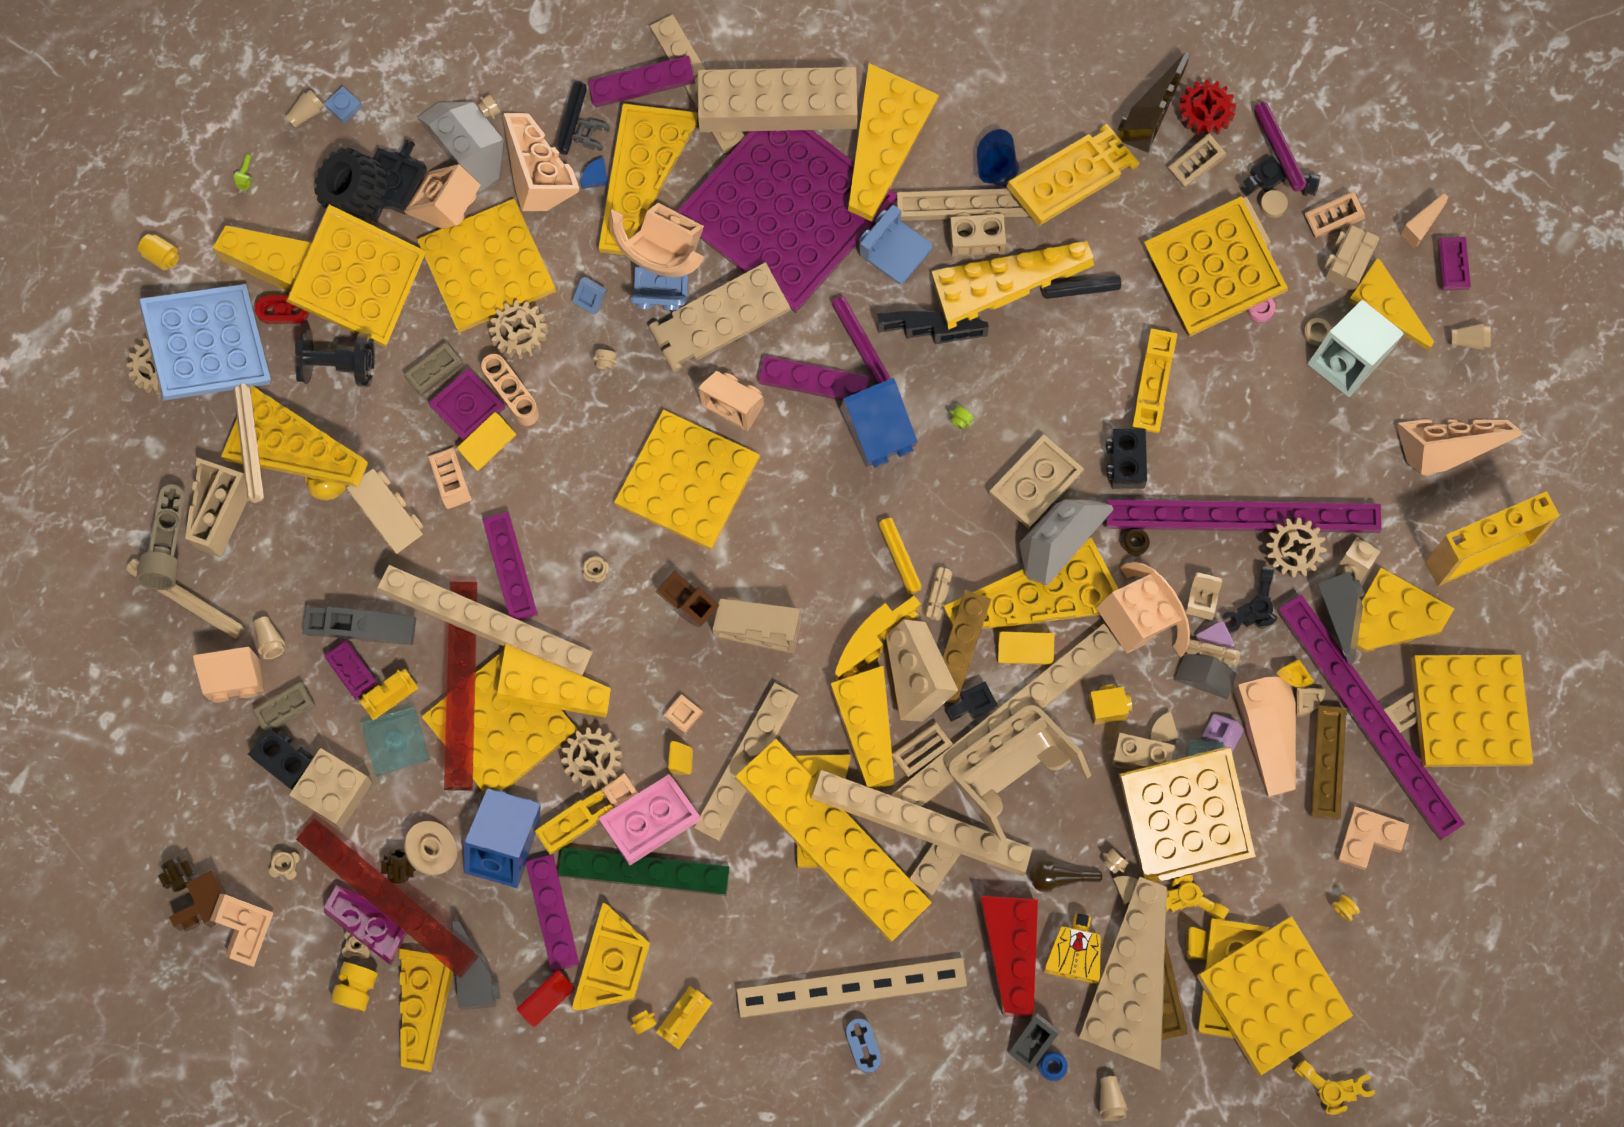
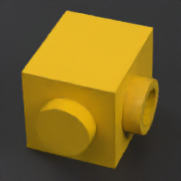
M1115 684L1100 687L1099 691H1093L1089 695L1093 725L1126 720L1129 711H1132L1130 694L1125 695L1124 687L1116 688Z

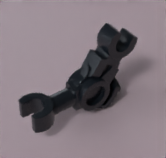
M1263 567L1260 574L1258 595L1251 602L1237 608V613L1228 611L1222 615V621L1229 618L1235 621V626L1228 628L1229 634L1237 632L1243 623L1246 627H1249L1255 621L1262 620V622L1257 624V627L1264 629L1276 622L1278 617L1272 614L1273 604L1270 601L1271 597H1269L1274 568Z

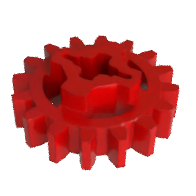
M1205 79L1204 85H1200L1198 81H1195L1193 89L1187 86L1185 94L1181 95L1179 101L1181 104H1179L1178 112L1183 114L1180 120L1181 122L1188 121L1186 127L1188 130L1195 127L1196 135L1201 130L1205 131L1206 135L1214 130L1218 135L1220 134L1221 127L1228 129L1229 121L1234 119L1236 103H1231L1234 94H1226L1227 86L1220 89L1218 87L1219 81H1216L1213 85L1209 84L1208 79Z

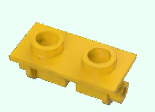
M405 668L401 671L398 669L397 673L385 680L383 685H378L366 695L363 694V698L359 702L374 721L418 690L419 687Z
M689 986L656 1033L679 1050L713 1002L708 1000L701 992Z

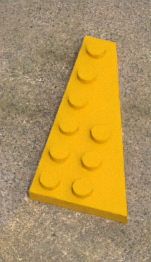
M870 63L868 64L848 211L872 221L933 111L939 95Z
M623 104L599 243L600 253L625 255L614 241L609 223L610 211L614 210L623 215V228L628 239L639 232L646 212L655 203L699 122L697 112Z
M1085 241L932 271V280L949 330L956 327V322L964 318H968L970 321L978 317V312L987 308L995 310L1030 294V289L1039 285L1042 288L1051 285V280L1060 276L1067 278L1094 266V257L1088 242Z
M250 386L260 468L359 487L368 465L365 459L268 395H265L256 387ZM236 419L221 457L228 462L243 464L238 421Z
M1091 537L1081 546L1048 586L1028 580L1025 569H1022L973 593L991 599L982 627L983 630L1098 616L1100 613L1096 608L1112 592L1118 590V587ZM962 598L943 607L952 627Z

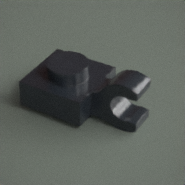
M1271 155L1251 169V176L1242 182L1244 185L1240 187V190L1246 197L1260 187L1266 193L1287 178L1280 164Z
M985 681L961 692L960 697L962 701L948 707L946 714L950 722L961 718L967 713L970 714L973 720L996 709L998 704Z

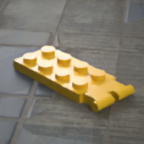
M1108 124L1102 126L1099 130L1101 133L1092 138L1090 134L1086 135L1008 182L1007 188L1038 226L1119 179L1120 171L1130 167L1133 170L1139 166L1140 162L1126 146L1120 149L1117 147L1122 141Z

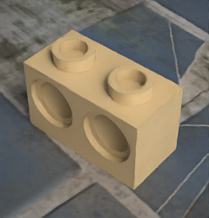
M986 212L982 215L971 216L970 214L963 213L951 217L950 238L952 257L1005 254L1004 214ZM987 229H993L997 232V234L988 235L984 231ZM968 231L971 235L962 237L958 232Z
M1119 733L1111 766L1133 771L1172 761L1175 745Z

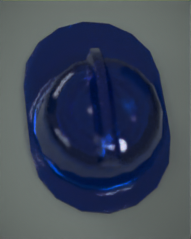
M992 130L981 139L977 147L978 174L980 180L984 183L1007 188L1008 182L1019 173L1020 167L1016 157L1014 140L1007 130Z

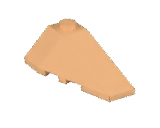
M1431 419L1401 422L1397 425L1407 463L1419 474L1425 476L1447 471L1521 436L1522 432L1509 420H1474L1472 425L1457 422V420H1448L1447 424H1432Z

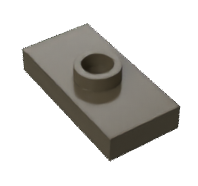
M445 342L403 375L422 397L461 367L463 362Z
M299 682L252 709L266 733L269 728L275 731L311 710L315 705L303 684Z

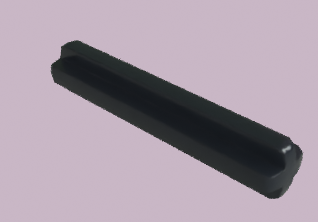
M575 81L572 85L554 147L562 155H567L572 142L571 137L575 132L587 91L586 84L583 82Z
M1116 274L1051 282V285L1042 289L1044 298L1051 299L1116 291L1121 289L1122 282L1120 275Z

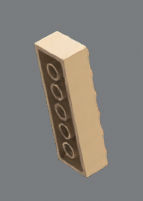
M856 67L698 70L700 132L857 129Z

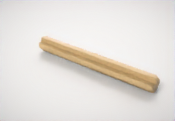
M241 383L240 386L234 387L246 493L247 499L251 503H257L263 500L264 495L250 387L246 386L245 383Z
M132 559L126 567V570L135 577L137 576L139 561ZM177 584L168 590H157L234 639H237L244 630L241 624Z

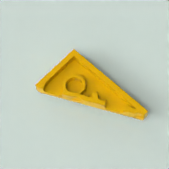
M1377 258L1351 296L1349 302L1356 306L1361 300L1365 301L1404 332L1403 336L1429 351L1434 344L1433 339L1381 260Z

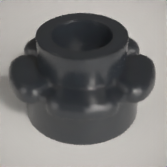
M1311 171L1309 175L1304 174L1306 180V187L1303 189L1305 196L1308 194L1316 195L1321 175L1314 174V171Z

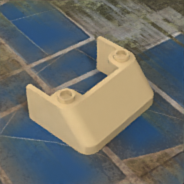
M1034 705L1022 708L955 757L949 765L950 774L976 814L1001 842L1006 837L997 819V816L1003 810L1002 800L997 793L1041 762L1049 770H1060L1069 763H1072L1087 779L1092 776L1082 750L1041 708Z

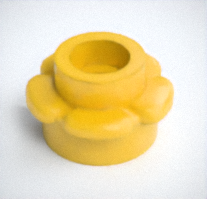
M644 1010L631 1018L633 1023L629 1026L630 1029L633 1028L638 1035L657 1024L653 1017L655 1013L648 1014L647 1010Z

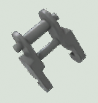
M584 119L578 120L579 128L577 134H573L571 137L575 140L574 142L583 143V147L594 150L596 147L598 151H602L603 146L597 142L590 141L593 131H602V128H604L606 132H609L610 126L592 119L590 122H586ZM584 128L590 129L587 137L582 136Z

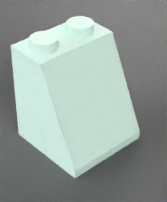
M1361 300L1328 333L1308 362V365L1350 398L1394 349L1404 335V332L1365 301Z

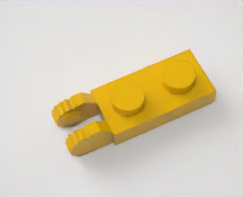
M599 790L583 801H578L534 831L550 855L556 853L562 847H565L596 826L600 817L614 809L612 804L604 806L593 815L587 809L599 803L605 797L602 790Z

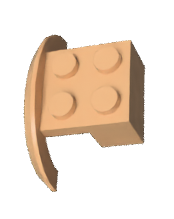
M657 203L646 212L641 230L628 239L623 228V215L614 210L610 211L609 223L614 241L632 262L643 269L660 276L681 277L692 273L701 265L704 256L695 251L704 228L703 225Z
M1138 562L1126 563L1120 569L1127 579L1132 576L1143 578L1112 592L1096 609L1127 654L1146 645L1158 633L1177 625V640L1173 647L1178 655L1182 657L1188 649L1190 629L1184 607L1177 594L1153 568Z

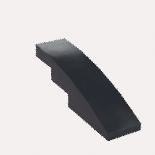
M897 311L877 313L879 333L905 329L907 339L933 335L935 344L988 336V322L975 318L970 321L968 318H964L956 322V327L948 330L942 312Z

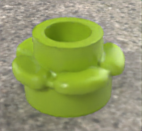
M957 405L953 411H949L951 415L950 422L959 429L963 430L964 427L969 428L972 426L971 422L974 416L963 407Z

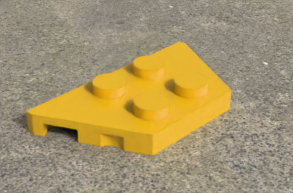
M602 903L572 1005L573 1011L635 1000L651 944L605 903Z

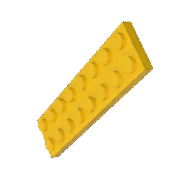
M777 739L769 744L735 776L734 779L890 943L932 903L845 811L811 799L816 780Z

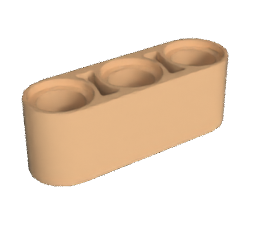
M490 354L486 356L481 363V368L489 385L520 425L531 426L535 424L539 418V411L533 397L500 355ZM492 367H501V370L498 373H489V370ZM509 386L517 388L512 394L504 393V390ZM523 407L532 408L531 412L526 415L519 413Z

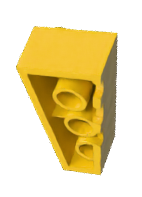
M225 226L215 242L213 250L219 260L290 293L311 243Z

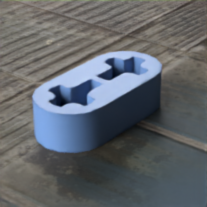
M854 1019L848 1024L846 1035L856 1066L864 1073H873L880 1067L881 1055L872 1028L867 1021ZM855 1025H859L861 1029H867V1032L863 1035L865 1044L860 1045L858 1037L851 1036ZM866 1047L870 1056H876V1060L873 1061V1067L868 1068L867 1064L860 1063V1060L864 1058L862 1049Z

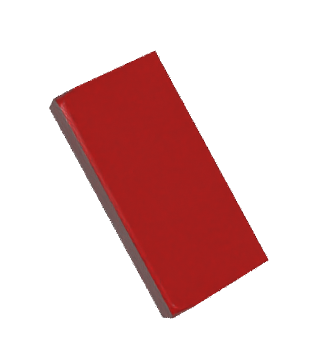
M556 971L517 1007V1011L532 1027H536L574 991V986L560 971Z

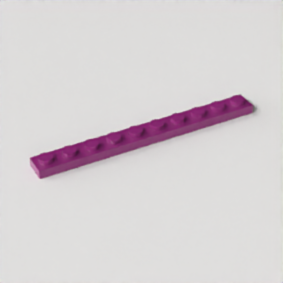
M1106 500V504L1112 505L1114 509L1106 518V529L1277 532L1276 524L1284 527L1285 519H1290L1292 524H1294L1296 518H1301L1302 525L1309 520L1312 522L1310 529L1319 527L1321 529L1319 532L1380 533L1382 531L1381 504ZM1296 529V531L1298 532H1305L1303 530Z
M1302 594L1279 608L1277 612L1342 704L1347 708V711L1437 838L1441 841L1465 825L1425 767H1422L1419 758L1352 664L1349 665L1346 656Z

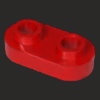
M288 295L263 296L255 304V313L259 320L265 324H299L308 318L310 312L301 309L300 313L292 314L293 310L299 307L286 302ZM274 309L271 315L266 314L267 310Z

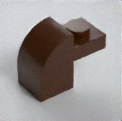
M675 570L655 591L675 609L674 611L696 627H701L720 606L700 587L695 589Z
M211 870L186 883L195 904L169 917L173 927L176 929L190 931L198 927L201 920L210 928L217 924L210 921L219 895L226 894L218 875Z

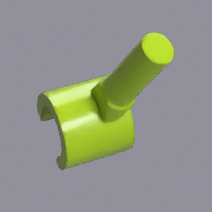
M249 154L245 155L240 171L234 174L235 186L244 191H247L252 183V177L246 175L252 158Z

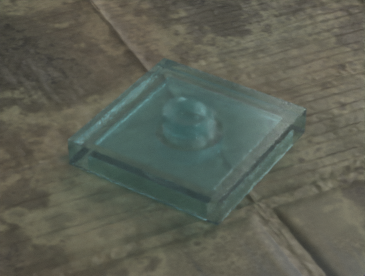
M414 706L378 717L374 721L368 720L361 723L373 769L377 777L430 760Z

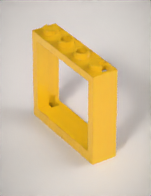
M1543 492L1445 535L1425 563L1437 586H1441L1535 545L1560 515L1548 492ZM1460 535L1463 542L1456 546L1452 538Z

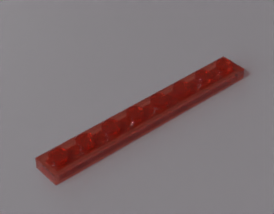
M450 581V591L477 602L478 582ZM450 623L448 629L444 790L473 791L476 634Z
M315 818L296 838L300 844L460 979L478 959L479 955Z

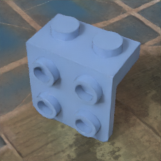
M892 205L888 211L883 210L880 213L874 228L871 231L869 229L866 230L859 240L860 256L898 284H904L932 251V244L901 221V210Z
M636 266L634 294L630 297V303H636V308L651 309L652 306L657 304L663 305L664 310H679V307L685 305L688 301L689 274L681 277H666Z

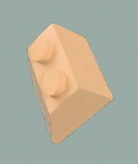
M460 165L429 171L404 212L441 229L457 226L464 219V212L467 207L476 199V192L481 185Z
M716 371L699 387L702 407L746 431H749L764 406V398L757 388L751 385L746 387L738 383V379L729 373H724L723 375Z
M250 647L193 655L202 693L208 700L220 703L228 701L229 697L252 698L256 696V693L264 692L261 660Z

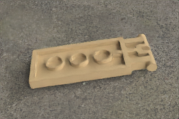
M765 262L679 308V310L672 312V319L662 324H659L658 321L653 322L649 325V328L659 347L670 343L671 346L664 349L662 353L671 370L677 372L682 369L681 363L694 356L698 361L791 311V308Z

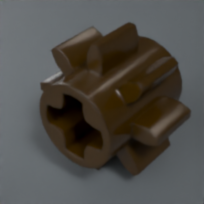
M392 849L388 855H384V860L381 861V874H387V879L390 882L401 884L407 882L409 877H414L416 869L407 859L404 849Z
M176 857L161 866L164 873L159 874L158 878L163 888H172L173 892H178L187 888L186 883L192 881L190 876L195 875L196 872L191 862H188V860L182 861L181 857Z

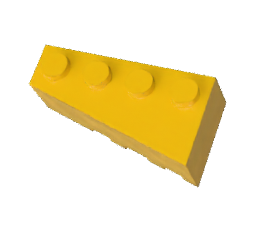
M884 666L831 683V693L864 786L880 790L894 785Z

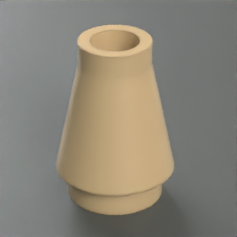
M309 90L306 94L303 92L285 117L297 128L303 122L321 113L320 109L325 105Z
M1483 323L1460 329H1452L1451 344L1479 350L1490 348L1491 326H1484Z
M268 617L256 619L253 625L256 632L258 653L263 655L264 659L279 657L284 653L285 642Z
M1108 1076L1101 1078L1099 1114L1103 1115L1104 1121H1118L1126 1118L1128 1107L1118 1085L1117 1077Z

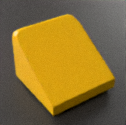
M671 741L668 762L669 772L676 775H691L693 749L690 746Z
M1190 927L1186 932L1187 960H1206L1208 934L1204 930Z

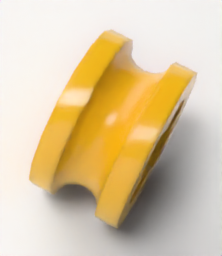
M1344 894L1339 896V902L1334 901L1331 904L1335 912L1349 923L1353 920L1352 916L1354 914L1358 915L1360 913L1357 905Z

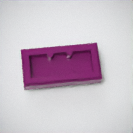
M1466 237L1439 238L1437 242L1442 291L1469 290L1471 282Z
M347 640L324 655L327 662L356 701L363 694L368 693L379 685Z

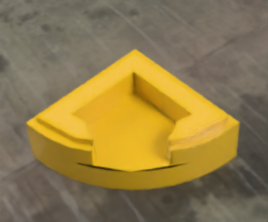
M1299 659L1277 672L1281 679L1294 687L1306 688L1315 682Z

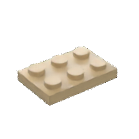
M1043 434L989 491V495L1030 530L1084 473V468Z

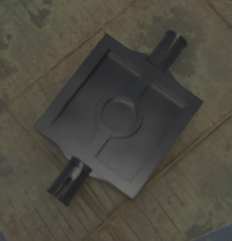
M406 139L400 152H389L378 147L373 159L382 165L381 168L385 171L386 175L383 178L386 179V185L384 186L386 191L384 196H381L380 200L382 202L380 205H376L375 211L367 216L370 220L373 221L374 219L375 222H378L383 209H391L404 215L406 214L404 211L417 192L427 172L425 165L415 162L409 157L415 146L414 142H409Z

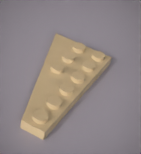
M1139 877L1079 1038L1161 1071L1167 887Z

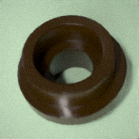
M1130 529L1124 534L1122 539L1124 550L1133 556L1144 554L1150 545L1149 536L1141 529ZM1137 539L1141 545L1134 547L1131 544V540Z

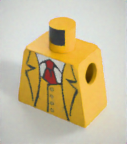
M1074 914L1072 928L1060 927L1043 973L1097 985L1100 979L1101 936L1089 932L1090 916Z

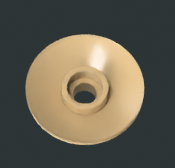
M423 821L415 824L406 834L404 840L406 857L411 865L421 873L440 875L447 872L454 865L457 858V844L451 832L443 825L433 821ZM424 848L429 850L430 855L425 852Z

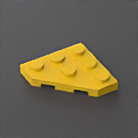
M1380 568L1361 601L1363 610L1357 649L1365 653L1377 648L1393 646L1425 636L1438 635L1442 632L1454 608Z

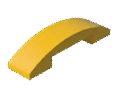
M1157 329L1150 330L1132 429H1146L1147 432L1157 434L1160 432L1177 333Z

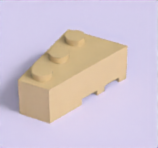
M196 458L197 475L196 482H193L192 486L194 496L192 506L189 508L185 539L198 550L221 558L248 501L245 477L241 472Z
M373 468L363 475L359 487L348 486L346 491L353 497L361 511L368 517L392 551L397 554L423 535L420 531L423 525L414 514L409 516L404 510L407 504L397 492L393 495L387 486L390 484V481L381 470L376 472Z
M734 597L720 599V606L717 609L713 626L714 637L792 654L795 653L801 627V609L743 602V600Z
M902 620L886 635L900 720L923 722L959 690L926 622Z

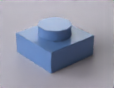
M343 86L324 103L326 109L343 124L362 108L361 102Z
M584 277L579 282L572 302L595 315L601 308L607 289Z

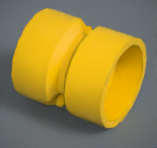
M343 962L338 975L341 983L334 986L330 1001L365 1012L370 999L367 992L374 988L378 973L355 964Z

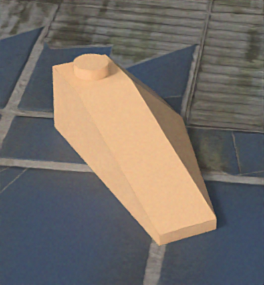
M504 113L503 122L515 191L522 211H548L578 193L579 186L573 169L569 164H564L558 157V150L555 147L551 148L546 142L544 132L529 114Z
M1265 677L1239 684L1234 691V695L1267 796L1272 797L1294 791L1296 789V701L1290 684L1280 677Z

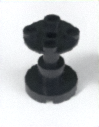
M310 330L302 332L301 340H296L295 355L300 356V366H297L296 369L297 382L308 384L312 376L313 366H334L337 372L354 373L357 386L369 387L372 383L373 375H368L370 369H374L375 347L374 339L371 338L372 334L359 333L355 346L338 345L336 350L314 349Z

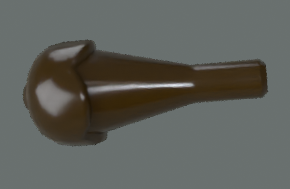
M1040 860L1033 865L1029 873V879L1036 890L1052 892V889L1079 882H1101L1102 872L1080 871L1054 864L1052 860Z

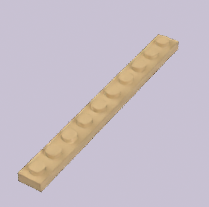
M1105 624L1101 625L891 796L920 807L925 806L954 782L949 771V765L955 757L1022 708L1034 705L1044 710L1121 647L1117 638Z

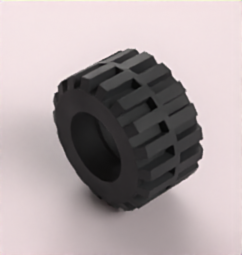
M348 147L346 149H338L337 153L333 151L329 154L328 159L325 158L322 161L323 165L321 168H318V177L314 181V184L317 185L314 191L318 195V203L322 204V207L325 209L328 205H331L358 219L366 218L368 213L372 214L375 211L376 205L379 206L382 202L380 200L381 196H384L386 191L384 190L386 179L383 178L386 174L384 169L381 168L382 165L375 161V159Z

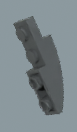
M306 607L302 634L307 636L358 639L366 642L413 645L416 617L349 608Z

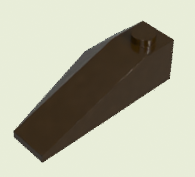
M1185 52L1131 108L1128 117L1123 115L1118 126V131H1121L1120 139L1122 143L1147 153L1149 152L1185 72L1190 53Z

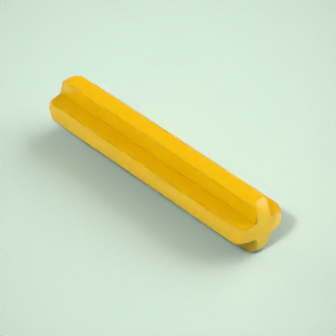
M892 518L883 519L879 522V528L908 594L917 593L921 590L922 586Z

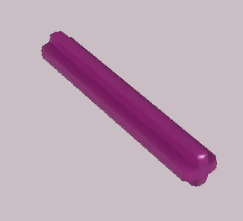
M1268 103L1256 104L1254 112L1292 190L1295 192L1303 190L1306 187V180Z
M840 296L834 299L832 306L876 384L891 379L846 298Z

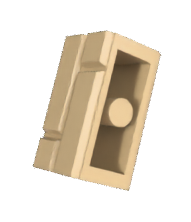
M1353 225L1349 226L1347 233L1341 231L1335 244L1339 250L1336 256L1330 254L1324 267L1329 270L1326 279L1337 285L1340 284L1348 290L1355 291L1379 241V237L1369 232H1364V230Z

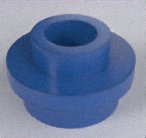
M1048 1052L1039 1061V1072L1046 1080L1058 1081L1067 1072V1061L1058 1052ZM1054 1061L1058 1064L1056 1072L1049 1071V1062Z

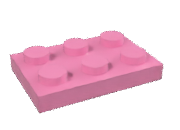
M670 774L599 818L600 824L629 866L701 821L699 814Z

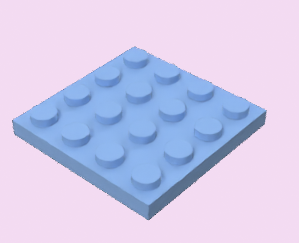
M246 284L139 299V307L163 401L234 390L235 386H240L241 383H245L249 387L270 384L271 378Z

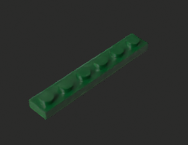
M562 847L558 876L727 896L730 867L643 857L629 866L622 854Z

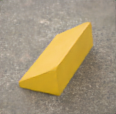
M494 412L457 447L459 455L478 472L516 436V433L500 415Z
M999 632L998 663L1053 665L1055 634Z

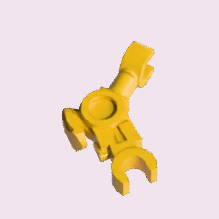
M1183 875L1173 881V887L1179 884L1180 887L1176 890L1167 891V911L1171 910L1174 913L1186 907L1196 908L1198 906L1209 912L1216 919H1225L1229 909L1203 897L1204 893L1201 892L1199 886L1192 883L1193 875Z
M1305 1060L1301 1061L1294 1069L1300 1077L1309 1081L1318 1089L1317 1093L1320 1100L1326 1105L1325 1113L1329 1115L1345 1112L1348 1106L1340 1107V1104L1343 1101H1357L1356 1095L1367 1098L1376 1094L1375 1090L1366 1092L1362 1088L1363 1081L1371 1079L1370 1075L1360 1076L1355 1082L1353 1079L1338 1082L1330 1081L1329 1079L1325 1081Z

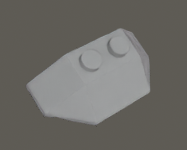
M440 102L417 117L453 164L463 167L481 185L477 191L478 195L500 181L504 139L474 102Z
M1063 500L1052 505L1019 543L1027 579L1048 586L1114 510L1112 505L1095 500Z

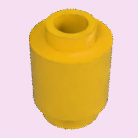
M147 234L139 242L138 252L141 253L142 258L158 268L167 270L177 264L179 260L178 248L159 236Z

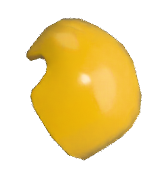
M305 477L309 494L322 501L334 500L342 495L348 485Z

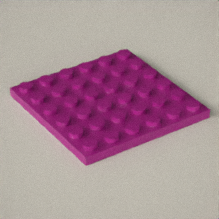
M813 130L750 131L682 205L677 213L703 225L704 228L700 239L743 273L766 262L791 310L797 313L855 248L864 232L872 229L880 213L883 210L888 211L897 201V194L889 189L872 221H869L848 211L855 162Z

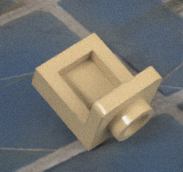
M1357 537L1336 568L1335 573L1342 575L1350 572L1353 581L1359 579L1361 583L1381 551Z
M1198 572L1195 573L1186 614L1213 620L1222 578Z

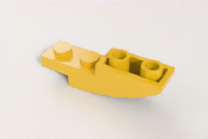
M915 596L891 611L886 603L883 604L862 623L842 653L835 671L836 681L859 674L860 671L858 669L866 663L870 666L881 658L882 655L880 653L883 652V644L880 640L886 641V635L902 620L915 621L919 617L918 612H920L921 603Z

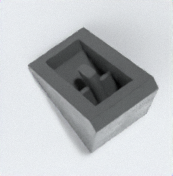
M1184 654L1175 681L1228 699L1237 673L1215 657Z
M1036 1014L1008 1054L1032 1071L1060 1031Z

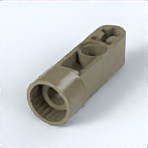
M166 485L160 490L155 506L148 550L139 559L136 581L146 588L168 590L173 588L176 583L179 562L174 557L184 503V492L176 485ZM168 500L172 501L171 509H167ZM160 523H167L171 528H164Z

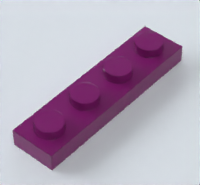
M690 56L589 80L595 108L696 83Z
M764 356L759 376V384L841 401L846 397L867 389L869 383L868 376Z
M509 512L482 519L509 616L519 621L537 616L538 612Z
M554 855L526 861L551 971L556 972L580 965Z

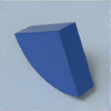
M604 157L591 162L586 167L581 178L582 189L608 185Z

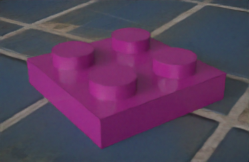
M469 368L428 403L430 408L463 441L494 412L500 414L505 409V405Z

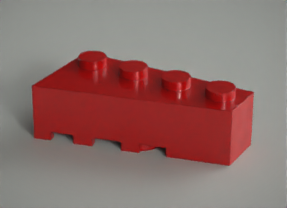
M981 896L980 906L1003 1017L1032 1018L1034 1015L1038 899Z

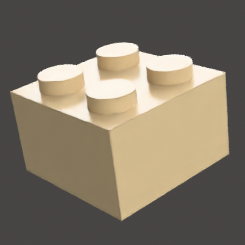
M320 748L289 796L300 805L342 830L373 782L363 773Z

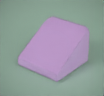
M1223 621L1195 635L1197 641L1213 644L1227 649H1233L1235 646Z
M1214 713L1202 738L1220 748L1228 746L1233 752L1243 733V728L1237 721Z

